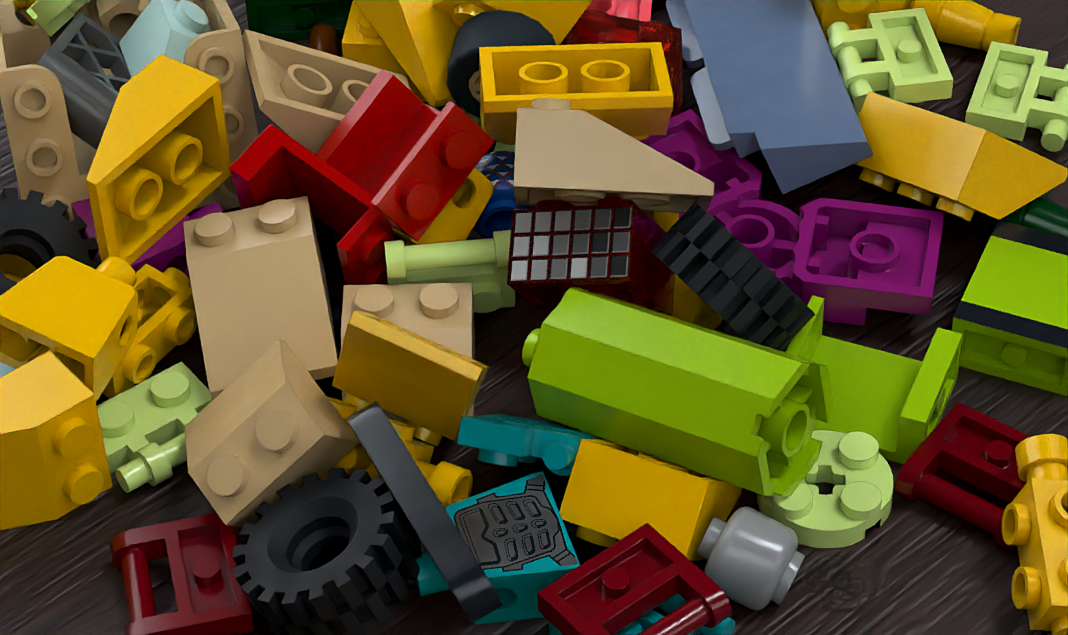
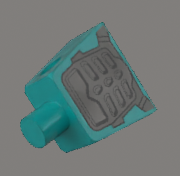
M543 471L527 475L445 508L503 606L476 621L475 624L544 617L538 611L537 593L580 566V563ZM427 552L422 553V557L415 558L420 566L417 580H413L419 597L450 590Z

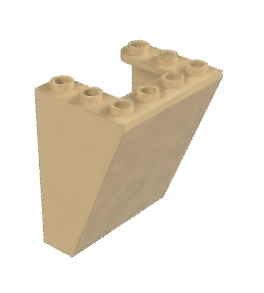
M0 0V99L21 199L26 200L30 190L44 193L41 204L52 208L56 200H59L68 206L64 217L71 222L74 220L71 203L89 199L86 178L97 150L71 133L63 89L59 79L49 69L36 65L51 45L49 35L36 23L35 26L23 24L15 14L13 0ZM188 0L199 6L206 13L211 32L203 33L190 42L185 51L183 63L220 80L232 165L259 136L241 29L226 0ZM87 42V44L89 45V47L96 48V47H94L92 44H90L89 42ZM102 68L106 75L114 76L110 69ZM232 176L226 179L194 209L214 202H218L222 210L241 207Z

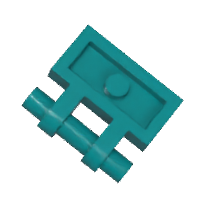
M501 413L461 417L457 444L479 448L477 460L482 462L516 467L518 462L534 464L537 463V458H543L544 464L552 473L559 476H569L572 472L581 439L599 438L583 431L564 428V425Z

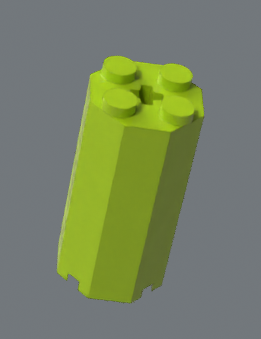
M576 286L566 291L561 302L543 321L541 329H534L528 335L522 351L523 362L526 366L530 367L527 378L538 416L764 496H773V493L780 496H791L819 457L823 441L811 438L816 419L828 423L833 408L828 366L611 296L589 292Z

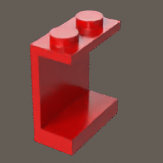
M381 69L315 155L372 194L374 198L370 203L390 219L391 227L418 242L495 140L455 103L449 101L442 111H439L421 101L396 76Z
M270 123L229 167L241 209L264 205L269 201L277 199L288 200L308 196L312 215L343 237L336 246L345 285L388 284L384 242L394 241L390 219L370 203L374 196Z

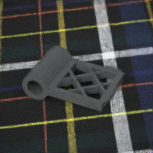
M79 11L53 45L48 47L36 65L49 69L59 79L63 89L71 133L97 150L119 90L131 79L119 45L121 40ZM87 42H89L90 44H92V45H93L94 47H96V48L89 47V45L87 44ZM102 68L110 69L114 76L106 75Z

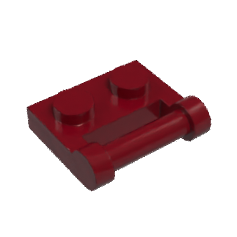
M957 402L901 467L895 480L894 492L912 502L921 498L995 535V543L1016 553L1018 552L1017 546L1007 545L1003 539L1002 517L1004 509L934 475V473L940 468L1011 503L1027 483L1019 477L1015 448L1021 441L1030 436Z
M211 513L129 529L115 535L110 542L112 563L122 574L130 622L125 630V635H237L254 631L249 599L236 581L232 569L237 567L232 558L234 546H237L234 527L225 525L217 513ZM168 556L178 611L157 615L149 565L153 559Z
M649 523L639 527L537 593L538 611L563 635H614L677 593L687 602L638 635H690L703 625L707 628L715 627L730 617L732 613L731 604L724 591Z

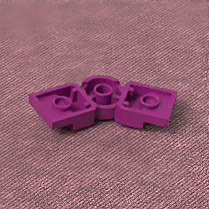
M692 109L671 117L666 135H650L646 139L639 140L714 182V196L707 212L746 246L806 305H808L812 295L825 298L823 321L865 326L867 308L930 316L945 212L820 197L801 206L800 216L782 205L761 200L762 173L745 157L740 158L734 147L723 151L713 149L702 118ZM631 211L630 227L639 236H646L653 240L654 212Z

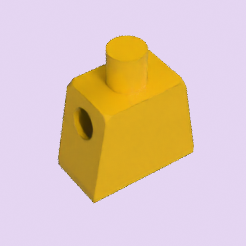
M56 256L0 295V362L17 369L50 350L94 393L95 400L97 401L133 343L137 333L138 293L133 288L137 281L134 269L128 262L117 256L107 257L96 269L67 256Z

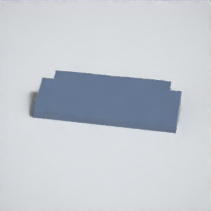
M811 0L666 1V8L677 42L681 34V55L686 66L689 68L706 66L693 74L690 83L713 149L723 151L735 147L740 158L761 150L782 194L873 155Z

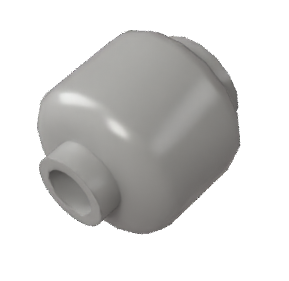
M746 506L734 511L727 523L714 517L696 552L697 555L707 559L703 572L724 591L726 596L754 611L762 610L770 601L781 605L806 556L796 551L798 536L793 529Z

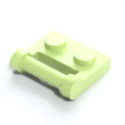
M513 230L493 231V238L404 246L403 240L384 242L388 284L472 282L474 312L488 313L499 308L515 306V281H510L511 260H516V257H512Z

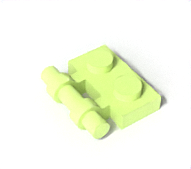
M924 8L867 14L866 29L850 30L845 22H835L828 27L827 36L829 40L827 43L837 67L840 69L841 77L856 111H861L868 92L874 93L881 90H888L891 99L903 103H922L952 97L953 77ZM875 57L877 60L874 62L862 63L863 58Z
M991 41L966 111L965 123L986 129L998 136L1023 141L1027 127L1037 128L1042 132L1041 145L1043 148L1051 152L1060 151L1064 147L1065 141L1068 140V64L1065 65L1064 69L1048 67L1049 52ZM1038 94L1049 96L1053 101L1038 99L1037 96Z
M182 361L97 405L110 474L115 472L120 486L126 493L146 483H149L151 486L160 484L172 477L173 468L187 461L184 426L199 414L212 399L209 389Z

